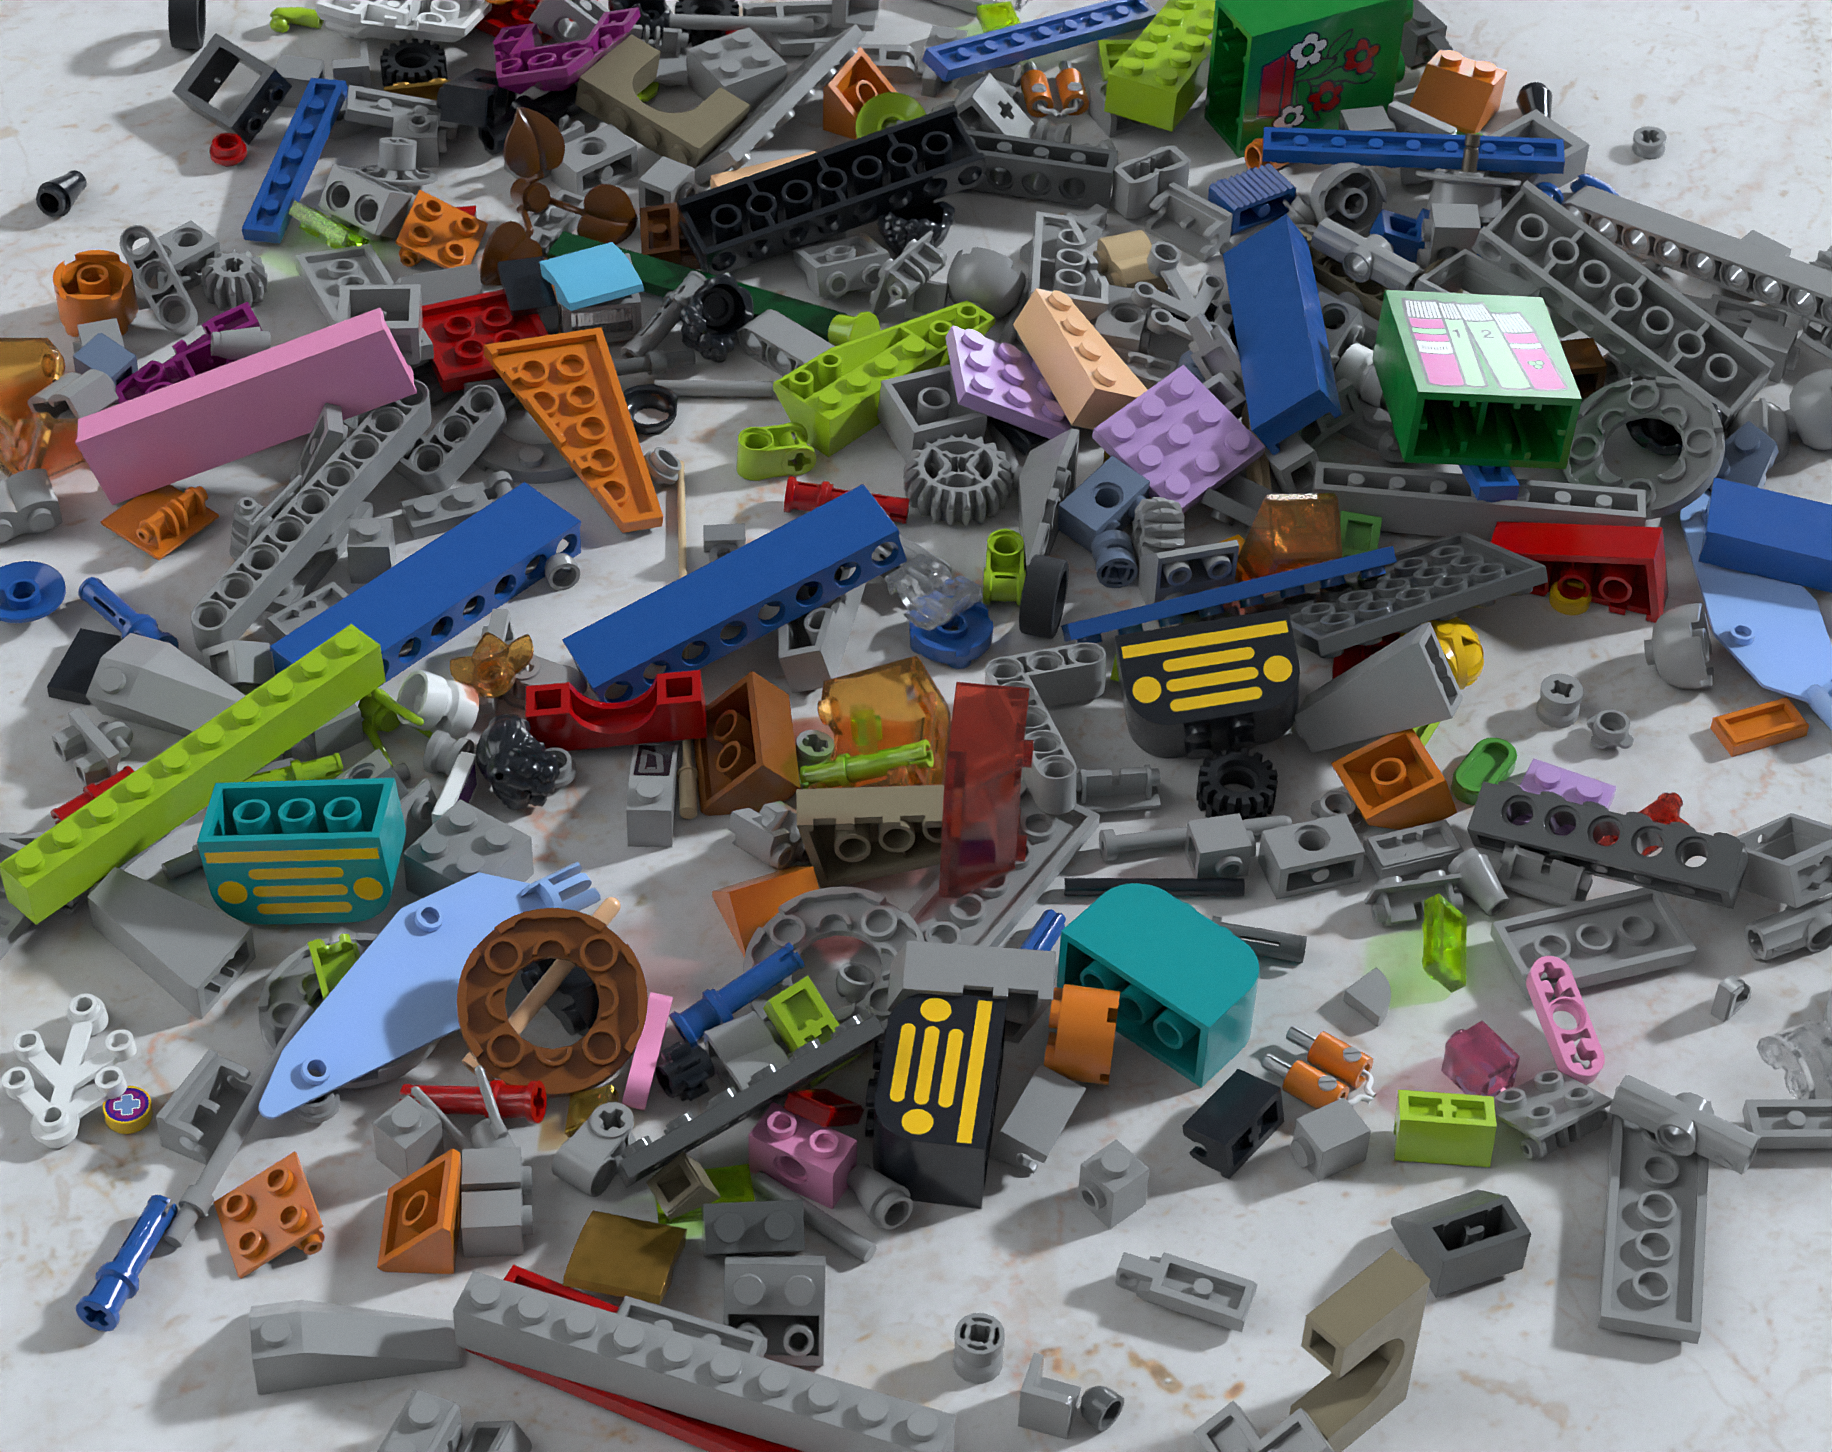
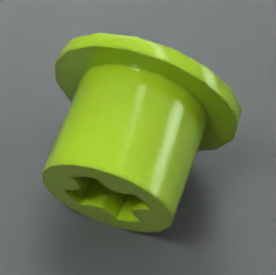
M868 311L860 312L855 317L838 314L833 318L828 329L829 343L838 346L880 331L879 320L875 314Z

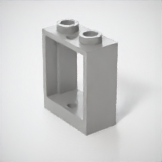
M1535 109L1487 136L1563 139L1565 155L1563 174L1550 173L1542 175L1528 172L1476 171L1487 176L1521 180V185L1501 187V193L1509 199H1512L1521 190L1526 180L1534 186L1540 182H1549L1560 188L1578 178V175L1584 174L1590 144Z
M1466 249L1450 259H1446L1427 274L1421 275L1413 291L1455 293L1463 289L1470 294L1539 297L1540 292L1539 287Z
M421 284L340 285L337 323L381 307L382 311L387 313L384 315V320L407 365L420 364L423 322Z
M1790 813L1737 836L1740 842L1745 843L1749 859L1741 889L1794 908L1832 893L1831 825ZM1762 834L1761 842L1758 843V838Z

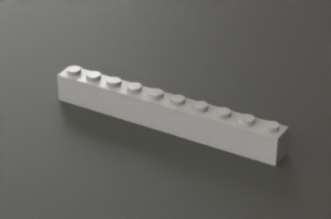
M476 1271L472 1272L453 1309L456 1346L800 1451H954L956 1415Z

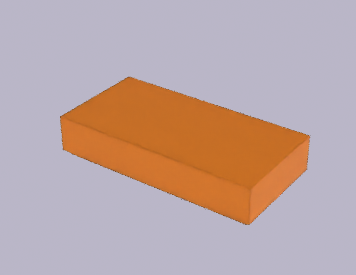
M1785 697L1713 717L1710 729L1730 756L1734 757L1807 736L1809 724L1789 698Z

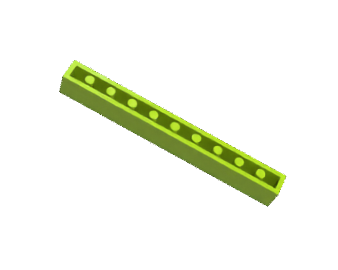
M350 624L0 863V874L8 901L36 925L106 877L114 867L119 868L207 807L215 783L244 781L385 683L386 678L380 644L353 624Z

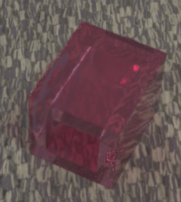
M1482 1020L1467 1030H1457L1449 1037L1445 1044L1441 1071L1463 1093L1468 1095L1494 1096L1495 1098L1501 1091L1514 1086L1520 1056Z

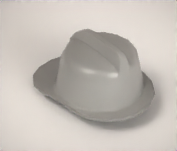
M1760 398L1759 401H1753L1744 405L1726 429V439L1747 421H1750L1777 442L1779 452L1773 465L1782 462L1788 455L1791 445L1788 420L1785 413L1775 404L1766 402L1765 398Z

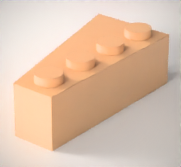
M1037 288L1034 290L1013 326L1070 424L1093 430L1146 392L1147 388L1087 320L1068 295L1058 290L1053 292Z

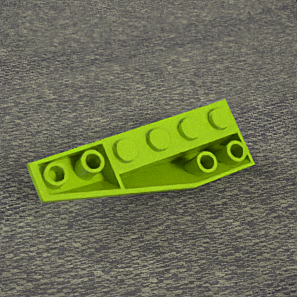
M966 300L832 347L773 382V390L790 421L800 423L806 428L808 433L807 443L827 457H830L881 423L877 413L882 380L950 365L945 337L952 325L964 330H976L984 336L995 325L996 318Z

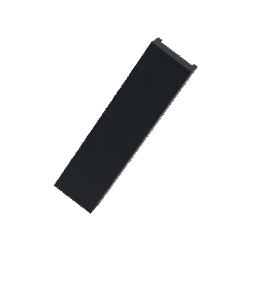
M955 105L680 199L678 200L680 216L678 224L702 271L717 276L877 221L879 216L886 215L890 211L897 214L987 182L985 156L983 152L979 153L958 118V111Z

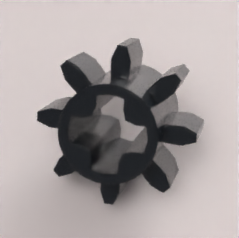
M679 1041L660 1051L665 1062L656 1066L655 1073L661 1088L670 1098L679 1095L682 1101L688 1099L691 1102L710 1091L705 1081L714 1076V1066L709 1055L700 1045L691 1048L689 1042L681 1044Z

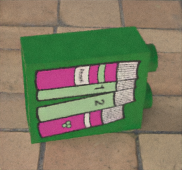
M1385 290L1372 360L1404 463L1545 469L1567 468L1582 397L1543 297Z

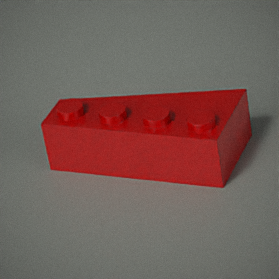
M1497 521L1491 543L1546 566L1548 582L1534 586L1530 594L1545 597L1550 592L1551 586L1558 581L1557 589L1564 598L1570 600L1580 599L1581 597L1586 598L1591 590V602L1609 606L1608 612L1625 616L1626 610L1646 615L1645 620L1654 623L1663 614L1669 593L1663 527ZM1568 579L1582 582L1584 584L1583 589L1567 584Z

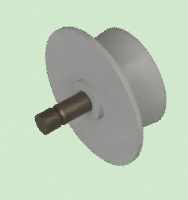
M1469 133L1465 135L1464 145L1466 147L1463 152L1461 171L1416 170L1415 175L1433 181L1427 205L1428 210L1431 208V203L1477 204L1479 217L1495 218L1502 210L1501 187L1521 185V180L1487 176L1484 173L1476 172L1481 135Z

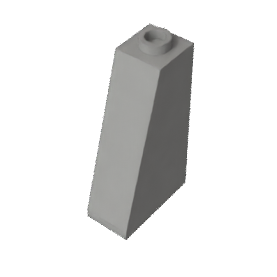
M1428 622L1418 626L1306 695L1294 717L1297 733L1302 739H1305L1311 753L1453 718L1463 696L1431 623Z
M114 867L102 881H98L87 896L93 927L189 1012L200 1019L205 1017L256 958L252 928L117 867Z

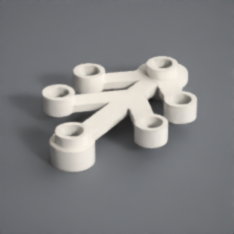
M80 994L73 998L69 1004L67 1017L71 1025V1031L61 1066L45 1050L41 1035L37 1031H23L13 1040V1047L18 1059L22 1062H29L54 1088L50 1103L34 1089L35 1085L27 1068H11L2 1077V1084L8 1097L18 1099L33 1115L30 1128L34 1138L49 1148H61L70 1144L77 1136L81 1117L106 1100L121 1096L127 1089V1082L123 1071L114 1065L131 1059L137 1052V1046L130 1031L120 1029L111 1032L105 1040L106 1048L83 1063L90 1036L102 1032L109 1021L102 1000L92 994ZM34 1044L33 1046H31V1047H29V1048H25V1047L28 1046V1045ZM125 1044L122 1047L116 1048L118 1045ZM95 1078L96 1087L73 1100L75 1091ZM116 1080L114 1083L106 1085L108 1082ZM19 1081H23L22 1083H20V1084H18V1085H14L15 1083H17V1082H19Z

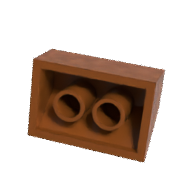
M751 671L706 706L707 738L694 739L696 769L699 773L697 779L701 813L706 816L731 815L732 811L751 808L759 813L764 804L777 801L783 802L791 798L795 794L796 789H801L789 694Z

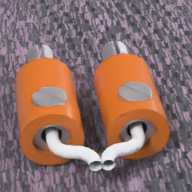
M1063 60L1059 63L1060 72L1055 79L1063 107L1061 114L1053 109V100L1046 75L1042 71L1037 70L1033 62L1024 64V74L1020 79V86L1027 111L1031 116L1040 118L1052 114L1057 119H1065L1066 114L1074 116L1086 112L1089 107V99L1083 78L1078 70L1072 68L1070 61L1066 60L1065 62Z
M1293 1025L1287 1031L1286 1040L1308 1051L1307 1061L1332 1076L1321 1072L1300 1059L1291 1066L1279 1058L1267 1054L1261 1062V1068L1284 1080L1282 1085L1283 1091L1315 1109H1319L1343 1097L1347 1099L1349 1087L1334 1077L1356 1089L1366 1080L1364 1085L1366 1095L1360 1094L1351 1100H1347L1351 1106H1355L1361 1101L1370 1104L1376 1096V1093L1371 1090L1373 1077L1370 1074L1374 1059L1325 1031L1321 1032L1316 1038Z

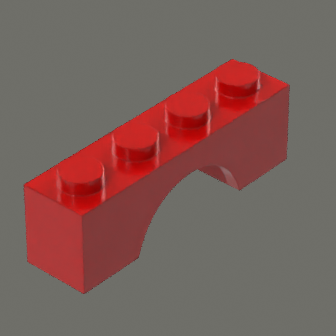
M701 670L657 674L653 684L645 693L635 699L619 703L592 700L578 692L570 682L526 686L525 718L530 723L531 730L529 732L537 741L545 744V749L557 747L569 751L707 738V709Z

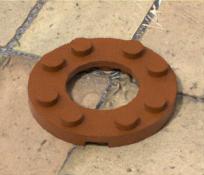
M563 908L535 909L504 920L495 926L494 930L476 948L474 947L467 958L459 979L457 1016L460 1031L468 1050L476 1062L495 1080H503L506 1085H528L530 1081L537 1080L544 1084L547 1098L567 1097L586 1092L601 1085L616 1074L629 1060L636 1049L646 1021L648 1005L647 986L644 973L633 950L618 935L606 927L607 924L588 914ZM549 958L570 961L583 969L595 984L599 999L597 1019L589 1032L574 1044L556 1049L534 1046L521 1038L509 1023L505 1008L507 989L516 974L532 962Z

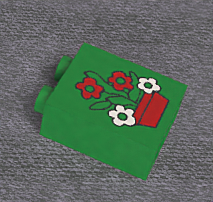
M1216 0L1204 118L1237 157L1242 158L1248 144H1251L1257 138H1263L1264 127L1338 130L1340 110L1383 106L1387 114L1388 105L1393 102L1395 84L1402 82L1405 75V62L1400 48L1404 24L1409 23L1413 17V0Z

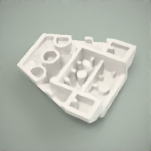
M319 0L316 3L315 12L320 19L326 21L327 29L340 32L346 38L362 39L373 37L403 40L410 34L417 39L454 43L465 37L491 11L492 4L486 0Z

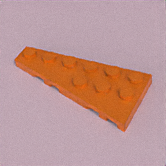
M602 327L484 345V356L620 531L626 533L662 527L663 514Z

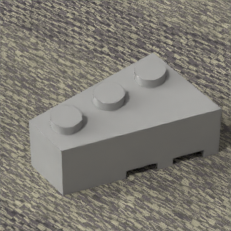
M907 940L891 962L887 1011L892 1012L900 1002L919 993L952 996L972 995L1006 999L1005 1041L1019 1044L1053 1001L1056 951Z

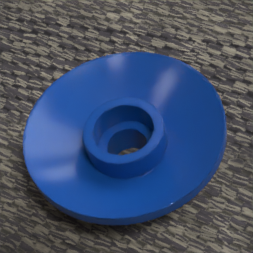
M20 561L0 567V621L8 623L36 621L54 612L63 602L66 594L65 581L60 572L52 566L35 561Z

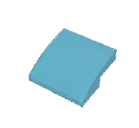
M613 242L539 262L542 277L555 286L557 301L570 311L644 291L643 283L633 265Z

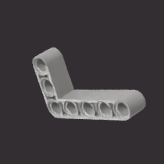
M477 385L468 390L427 436L421 435L395 464L392 470L428 494L448 490L499 435L507 423V415L497 391L489 385ZM491 408L487 412L480 413L484 409ZM373 410L343 420V424L348 427L347 438ZM464 437L461 441L453 442L457 438ZM438 466L436 469L426 472L429 468Z
M1077 643L999 657L989 661L985 666L986 707L1036 805L1041 811L1048 814H1064L1074 809L1076 805L1077 768L1046 707L1094 699L1104 693L1106 689V652L1102 646L1095 643Z

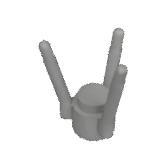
M478 1065L475 1067V1074L489 1118L478 1122L471 1128L472 1138L470 1140L459 1131L419 1087H412V1095L423 1107L429 1106L437 1112L443 1122V1129L458 1144L461 1150L516 1147L501 1119L490 1083L482 1066Z

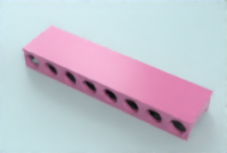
M380 307L78 419V437L75 443L111 504L115 505L312 432L325 403L341 406L342 418L346 420L417 393V389L414 385L413 370L410 365H407L384 320V313Z

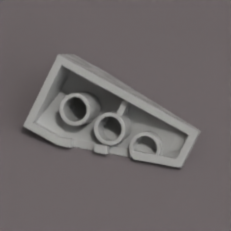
M1036 211L1026 303L1036 288L1050 292L1058 290L1068 295L1076 307L1090 321L1107 311L1109 282L1105 276H1100L1098 273V262L1095 256H1089L1086 250L1087 241L1074 217Z
M1071 428L1030 450L1024 466L1018 465L1016 468L1013 489L1019 490V531L1024 540V569H1026V573L1034 555L1049 557L1059 533L1058 505L1075 490L1080 432L1078 429Z
M133 633L127 635L101 657L86 694L88 700L104 715L185 737L246 696L172 644Z
M307 1300L251 1306L249 1316L251 1352L258 1395L462 1368L460 1348L456 1346L454 1320Z

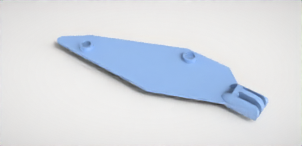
M1707 489L1698 499L1680 510L1679 519L1713 636L1762 688L1808 702L1813 712L1832 731V645L1817 600L1800 585L1698 561L1707 514L1705 513L1706 506L1711 492Z
M575 862L531 884L478 872L401 908L282 1050L258 1106L260 1114L267 1119L278 1118L459 1030L457 990L463 967L474 947L476 948L494 930L495 926L514 915L530 910L563 908L580 911L601 900L597 889L594 887L590 888L592 882L587 874L580 873L582 871L580 863ZM308 1070H317L322 1076L314 1077Z

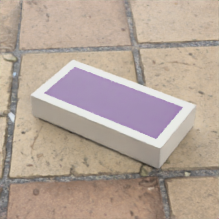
M461 752L458 755L431 813L432 825L460 799L468 804L471 803L479 786L476 754Z

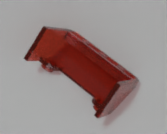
M956 682L944 782L939 878L940 898L958 899L1015 871L1016 861L1025 862L1027 835L1019 834L1021 808L1019 806L1022 768H1032L1034 740H1025L1030 688Z

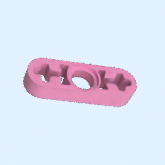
M1543 956L1534 962L1526 977L1528 993L1558 1070L1588 1085L1597 1078L1604 1066L1605 1057L1570 967L1558 957ZM1543 973H1546L1549 979L1557 978L1558 981L1554 991L1549 981L1540 980ZM1553 994H1555L1556 999L1550 1002ZM1557 1011L1570 1013L1575 1018L1577 1027L1572 1030L1560 1028L1554 1022L1553 1013ZM1580 1039L1579 1043L1575 1047L1574 1042ZM1576 1053H1578L1581 1060H1589L1590 1064L1587 1069H1584L1581 1063L1572 1062Z
M650 992L644 1029L636 1045L622 1104L627 1107L645 1111L673 997Z

